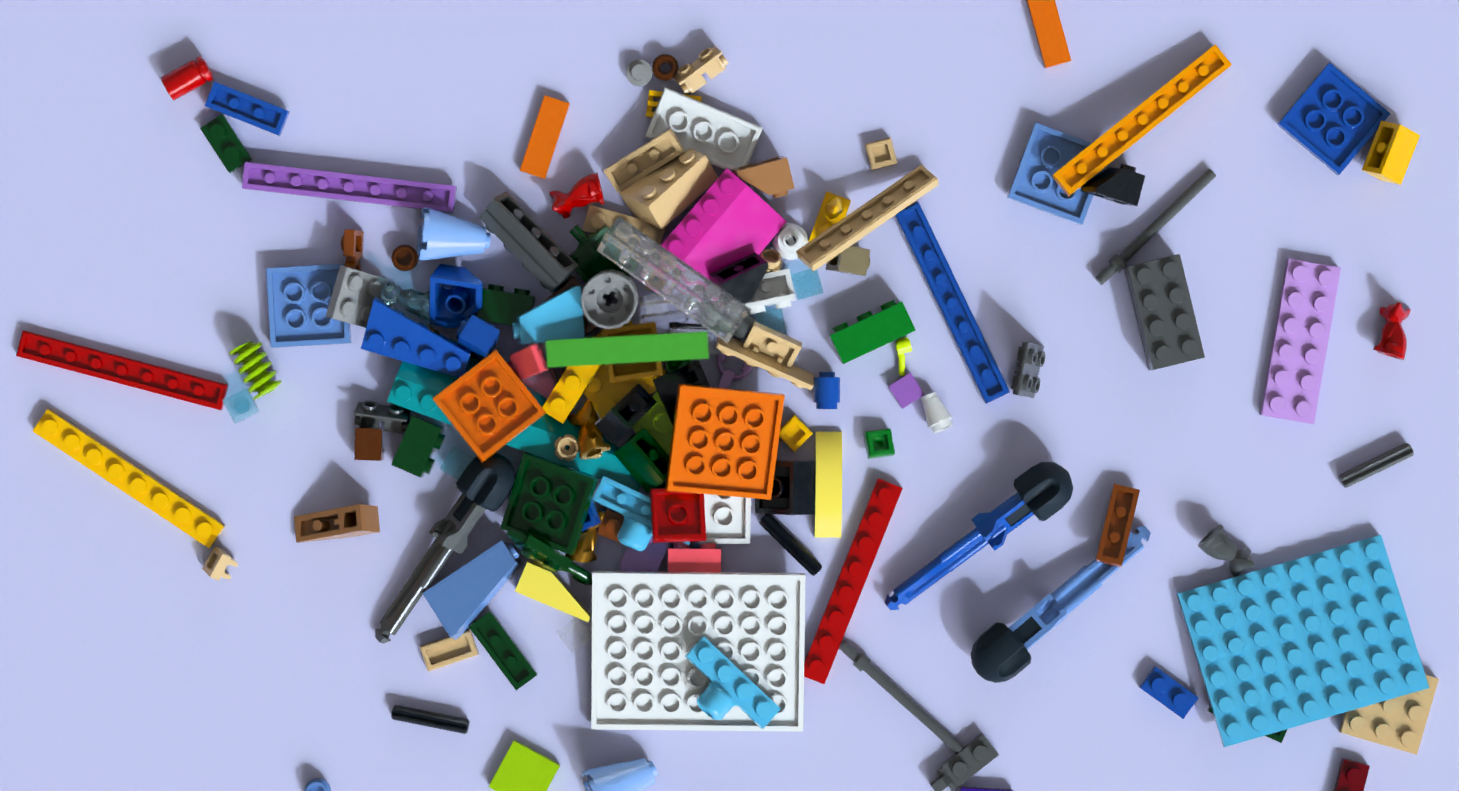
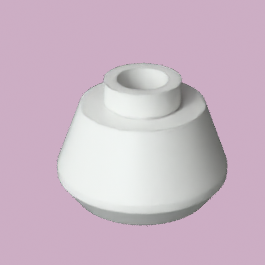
M785 224L772 240L773 248L784 259H797L796 251L808 243V236L799 225Z

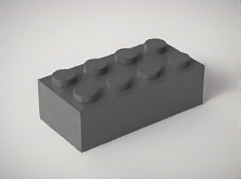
M1180 254L1125 267L1124 271L1148 370H1156L1205 358Z

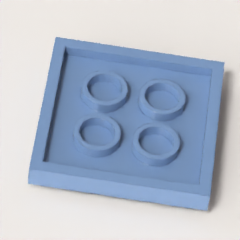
M1034 123L1007 198L1083 225L1093 195L1081 192L1080 187L1068 197L1053 179L1052 175L1092 143L1039 123Z
M344 264L266 268L271 348L351 343L350 323L325 317L340 265L344 266Z

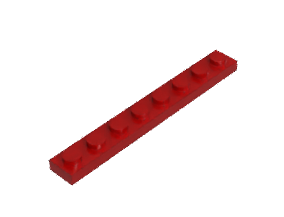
M879 478L877 479L804 661V677L825 684L902 492V487Z

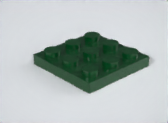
M523 453L500 529L506 531L512 529L523 535H531L553 549L574 555L598 478L533 454Z

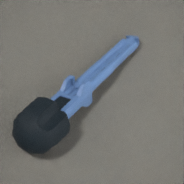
M1145 526L1136 528L1138 534H1133L1130 531L1122 566L1144 548L1141 543L1143 538L1146 542L1149 541L1151 532ZM1095 559L1088 566L1082 567L1053 593H1049L1009 628L1004 623L992 625L973 644L971 662L976 673L983 679L994 683L1006 682L1015 677L1031 663V655L1028 649L1062 622L1071 611L1098 590L1102 583L1121 567L1096 562Z

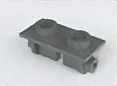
M373 401L358 402L354 412V424L359 425V428L379 429V421L384 422L383 431L402 434V431H406L409 421L407 420L411 410L395 404L384 406L378 405Z

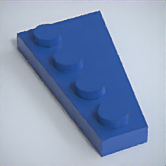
M374 298L361 349L458 378L466 373L471 355L470 350L443 335H438L428 329V326L421 322L417 323L405 316V313L400 310L393 309L384 304V301L379 298Z

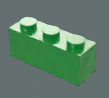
M894 299L881 305L882 311L872 315L870 310L856 317L858 322L851 326H848L847 322L832 328L834 334L829 335L842 364L916 331L903 302L896 304Z

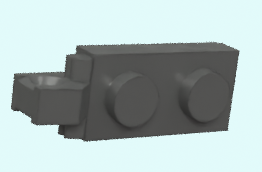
M981 733L963 747L958 754H954L941 765V768L937 770L940 776L931 782L930 785L934 791H943L948 786L953 790L999 756V754L983 733Z

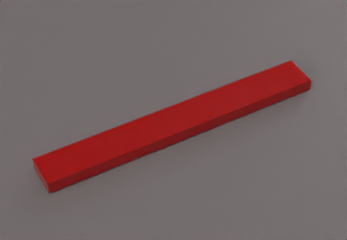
M24 330L22 331L16 356L217 410L223 409L229 387L228 384Z

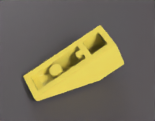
M537 559L534 562L527 561L515 592L589 622L591 614L555 572L545 569L542 566L543 563Z

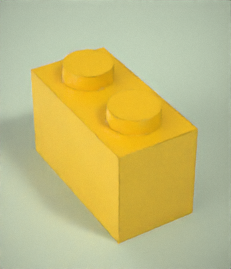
M1381 121L1362 171L1381 181L1401 185L1420 135L1401 124Z

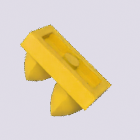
M826 191L808 242L845 218L851 200Z

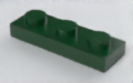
M489 611L469 626L515 690H518L538 675L492 611Z

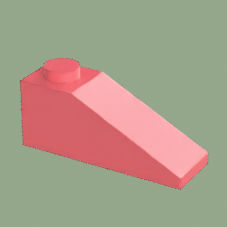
M538 344L531 345L510 355L511 361L507 362L520 380L549 370L541 346Z

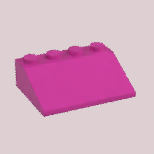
M726 168L657 251L716 300L709 274L750 254L756 253L759 255L787 221Z

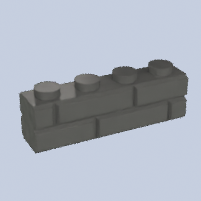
M507 191L494 197L486 207L487 209L479 217L485 224L486 229L490 233L495 234L503 242L505 249L512 252L521 261L522 266L526 270L531 271L540 280L543 288L553 293L564 287L580 266Z

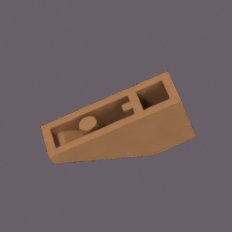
M357 504L294 516L296 543L357 537L380 532L378 506Z

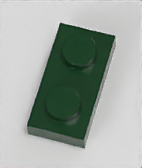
M223 114L200 128L230 174L243 166L245 162L252 160V157Z

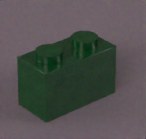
M488 284V289L483 288L482 308L477 312V317L487 322L512 325V323H516L517 316L534 308L536 297L530 296V290L515 288L514 293L503 292L504 286Z
M412 416L391 465L420 478L425 473L430 474L435 459L431 457L435 448L440 450L446 436L442 434L444 428L417 416Z
M645 427L628 438L613 453L647 493L650 492V489L656 488L667 479L669 455Z

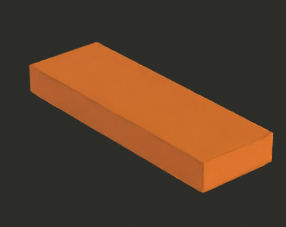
M1026 0L1044 67L1049 68L1071 62L1055 0Z
M544 95L520 168L521 172L546 179L570 103Z

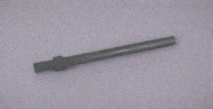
M1208 169L1119 255L1115 254L1108 261L1109 265L1095 277V280L1100 285H1103L1115 272L1119 273L1127 266L1126 262L1216 177V174L1211 169Z
M847 641L842 643L839 649L854 662L853 665L860 672L862 670L866 672L956 754L962 750L964 746L872 665L869 657L864 653L860 654Z

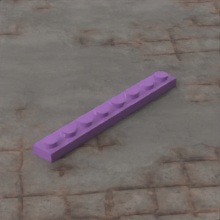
M245 162L242 189L415 209L425 207L454 213L457 186L250 162Z

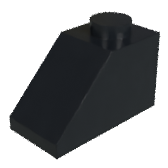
M1121 164L1120 168L1108 167L1081 186L1080 191L1122 205L1138 206L1145 175L1136 173V167Z
M753 253L709 274L716 301L730 311L740 308L744 303L752 300L769 267L768 262L758 254Z
M638 383L595 426L615 444L657 402Z

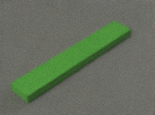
M707 332L546 340L547 367L708 359Z

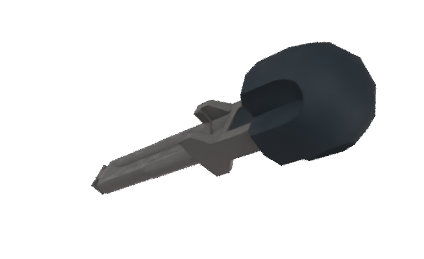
M494 453L483 463L476 456L459 477L456 485L462 494L446 518L435 523L429 531L436 539L379 622L381 624L380 630L375 629V638L380 643L384 644L391 641L389 638L390 634L396 635L423 595L422 593L428 589L453 551L460 554L464 552L468 546V535L484 511L487 509L493 512L501 507L515 482V470L505 456Z

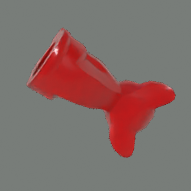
M598 173L580 179L568 194H564L561 191L549 192L553 198L552 210L561 214L563 219L571 216V210L574 207H584L592 202H599L601 205L605 204Z
M1400 302L1380 308L1379 313L1385 318L1386 323L1382 328L1381 342L1374 346L1373 350L1396 359L1404 360L1407 339L1401 323L1409 316L1411 309H1404Z

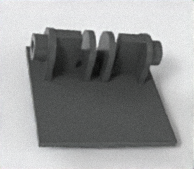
M1022 342V347H1019L1017 360L1022 361V363H1016L1017 366H1021V370H1014V373L1020 375L1013 376L1011 386L1014 395L1034 398L1035 393L1039 391L1040 378L1038 375L1040 367L1045 362L1044 346Z

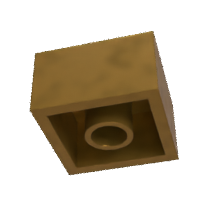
M656 322L603 329L602 334L603 337L657 334ZM661 361L607 364L610 383L663 375Z

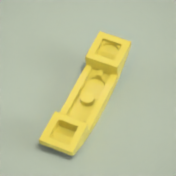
M815 431V537H841L842 432Z

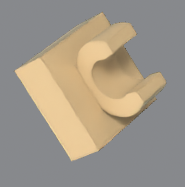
M214 546L202 569L211 578L219 581L221 576L224 579L231 578V575L225 572L227 565L237 567L238 564L223 549Z

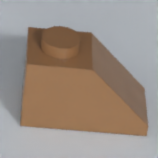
M784 156L731 169L732 173L763 193L772 195L773 198L788 195V190L795 188L788 159Z

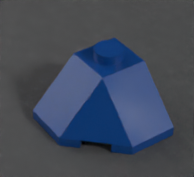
M439 264L430 276V325L456 328L464 319H467L482 308L483 282L465 267Z

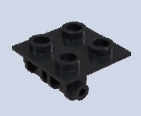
M699 360L653 379L672 426L674 424L678 384L710 387Z

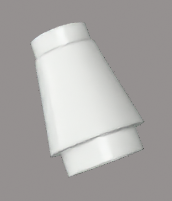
M936 392L921 398L928 428H931L933 433L941 432L953 425L951 422L953 417L939 397H937Z

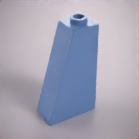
M501 540L422 593L450 638L456 640L466 631L521 565L517 560L520 554L512 543L508 545Z

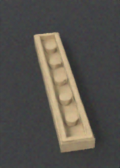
M921 164L796 251L797 257L814 272L938 186V178Z

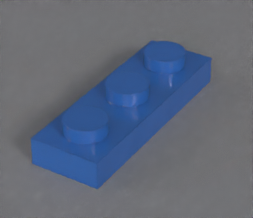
M215 81L205 103V107L278 136L281 135L290 113L288 110Z

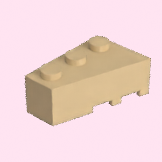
M690 148L619 193L633 216L662 230L718 179V176L706 155Z

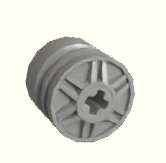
M613 269L601 271L594 275L583 289L581 297L582 309L588 320L597 327L606 329L619 328L629 322L636 312L639 302L638 287L633 279L624 272ZM613 291L616 293L615 298L618 299V302L613 301L610 305L606 303L607 298L604 294L609 295Z

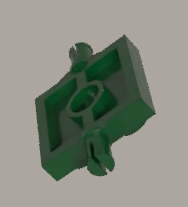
M606 224L594 234L588 236L578 225L569 231L579 242L577 248L569 256L580 266L576 272L586 284L594 275L601 271L613 269L622 271L630 276L640 266V262Z

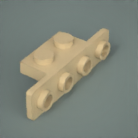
M756 321L751 326L744 342L719 332L715 347L721 353L740 358L749 366H758L767 370L774 377L785 378L796 387L809 390L813 388L815 375L793 365L802 348V342Z

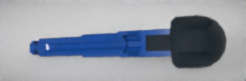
M1041 462L1028 469L1014 480L1013 485L1017 493L991 512L979 513L971 520L976 528L893 589L894 594L891 597L889 595L886 596L884 602L890 610H899L898 605L908 604L986 545L990 544L994 551L1004 544L1007 534L1033 515L1041 521H1046L1062 509L1071 499L1073 484L1069 472L1055 462Z

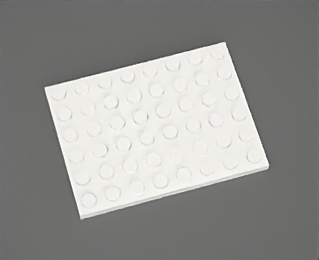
M592 571L591 729L803 732L805 573ZM704 636L781 708L764 729H761L737 706L732 707L721 720L712 719L698 706L697 698L709 686V680L685 655L701 637Z

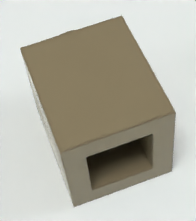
M850 246L828 261L826 270L866 276L867 269L870 266V250Z

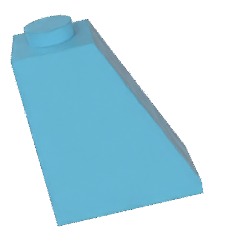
M572 286L517 316L516 323H512L513 339H518V344L545 343L546 340L585 338L581 286Z

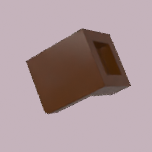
M355 428L354 460H384L382 429Z

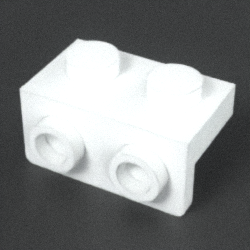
M790 269L765 273L752 300L743 304L744 311L749 310L750 314L765 312L766 306L775 305L776 309L792 306L791 301H795L796 297Z

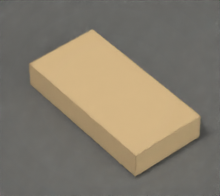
M471 629L466 630L456 640L448 636L420 646L428 672L479 654Z

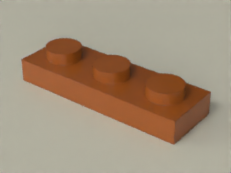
M1114 484L1096 562L1122 567L1140 492L1139 489Z

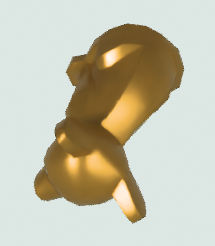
M587 400L584 407L578 410L576 414H570L567 418L570 424L580 426L578 445L580 451L579 458L582 460L597 459L603 456V452L611 449V446L604 442L601 431L595 426L599 421V417L594 410L592 401Z
M597 510L600 521L602 522L604 519V512ZM600 524L582 531L575 554H565V556L576 562L587 563L596 560L597 556L594 553L597 541L596 528Z

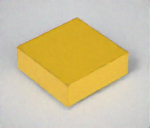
M793 415L780 429L779 437L795 452L813 433Z

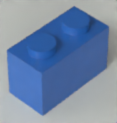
M472 315L469 321L466 319L462 321L456 332L458 333L456 339H458L459 345L471 351L473 357L482 361L492 353L497 345L500 330Z

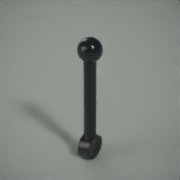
M669 322L670 329H703L718 333L722 328L721 324L717 322L712 325Z

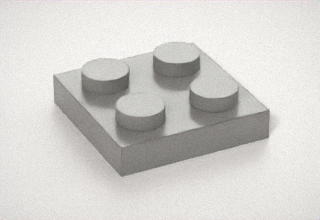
M340 265L325 317L366 328L373 300L375 297L381 300L386 278Z

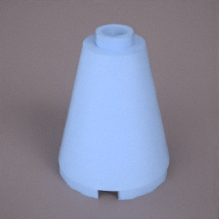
M422 208L420 218L424 219V223H421L418 229V260L426 261L482 254L484 248L489 249L490 233L486 232V227L431 208Z
M645 758L586 769L581 772V777L587 776L588 781L583 783L586 791H644L655 783L654 777L658 775L653 762H647Z

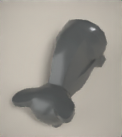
M1221 524L1215 529L1210 530L1198 544V547L1209 556L1219 560L1230 561V572L1234 577H1237L1240 571L1255 566V563L1252 561V551L1247 547L1239 549L1234 540L1224 534Z

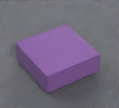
M911 372L888 386L902 409L925 395Z

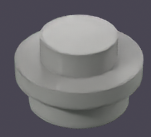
M634 60L626 69L628 81L635 86L648 84L653 75L650 64L644 60Z

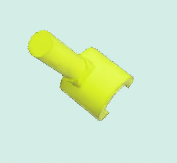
M908 337L898 339L895 343L899 359V376H905L904 353L912 351Z

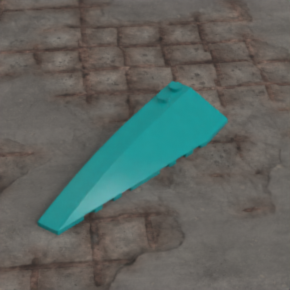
M470 355L466 372L481 361ZM402 361L387 402L452 425L435 404L433 398L459 378ZM525 385L542 407L547 399ZM546 413L506 444L601 479L605 476L637 492L641 486L613 454L618 447L604 437V442L609 444L611 449L603 452V456L597 459L582 460L579 458L580 452L576 454L575 459L570 461L558 458L555 454L556 447L554 444L559 437L570 434L578 441L580 426L570 424L568 419L562 424ZM566 445L565 450H569V445Z

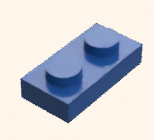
M1155 666L1139 686V688L1182 719L1185 718L1198 700L1196 695Z

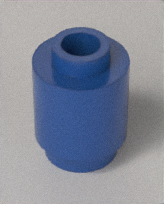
M819 372V377H814V402L816 403V409H837V403H840V377H835V372Z

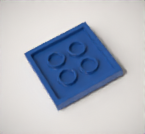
M1328 63L1277 125L1336 175H1340L1377 131L1380 122L1385 121L1391 113L1335 66Z

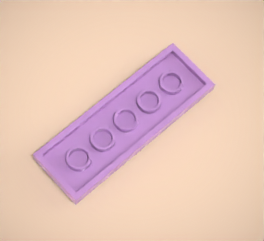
M1287 259L1260 415L1314 424L1341 271L1340 267Z

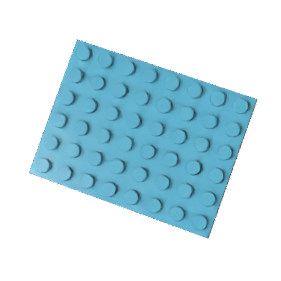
M1381 535L1177 594L1223 747L1429 688Z

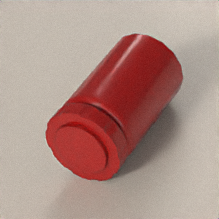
M201 56L197 57L196 61L192 60L161 77L165 89L173 100L204 85L207 80L211 81L214 79L210 67Z

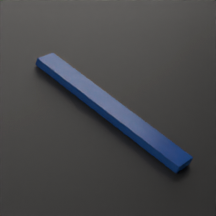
M919 202L904 208L895 217L985 404L1010 393Z

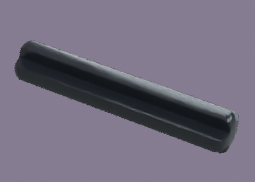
M765 514L760 519L759 524L811 575H816L822 569V565L770 514Z
M394 705L391 713L393 720L462 734L468 732L470 724L468 719L400 705Z

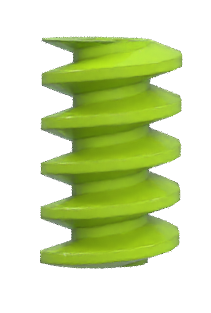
M250 341L229 352V355H238L233 362L235 365L243 364L238 372L239 374H248L243 382L245 384L253 383L248 392H258L253 400H256L277 389L282 382L281 380L272 381L277 372L276 370L267 371L272 362L262 361L267 355V352L257 351L262 346V343Z

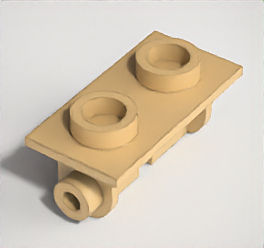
M716 46L707 48L699 54V58L692 64L683 65L677 71L674 80L681 85L680 87L686 95L690 92L693 94L707 83L702 77L703 73L706 72L709 78L713 79L725 70V66L729 63Z

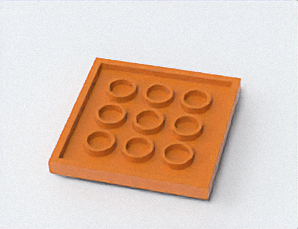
M678 384L665 489L667 491L771 500L785 395L781 393Z

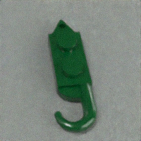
M512 529L508 530L506 535L515 542L514 546L522 550L521 554L525 557L541 561L543 563L542 566L551 572H568L573 574L572 578L577 582L587 586L592 585V574L572 562L573 560L531 535H523Z

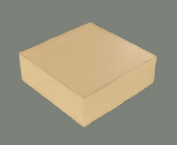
M891 138L865 144L871 170L897 164Z

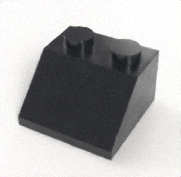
M776 460L771 500L755 498V513L780 515L815 514L816 461Z

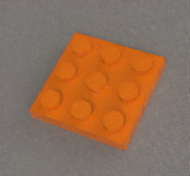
M497 350L433 398L435 404L482 463L546 414L545 410Z

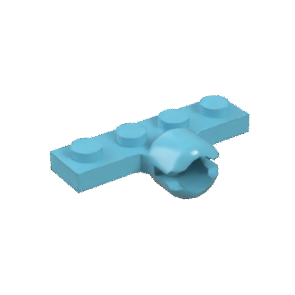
M603 476L592 500L624 516L623 524L617 534L620 543L636 551L645 550L652 536L650 497Z
M704 636L685 655L709 680V686L697 698V704L712 719L721 720L732 707L737 706L761 729H764L781 709Z

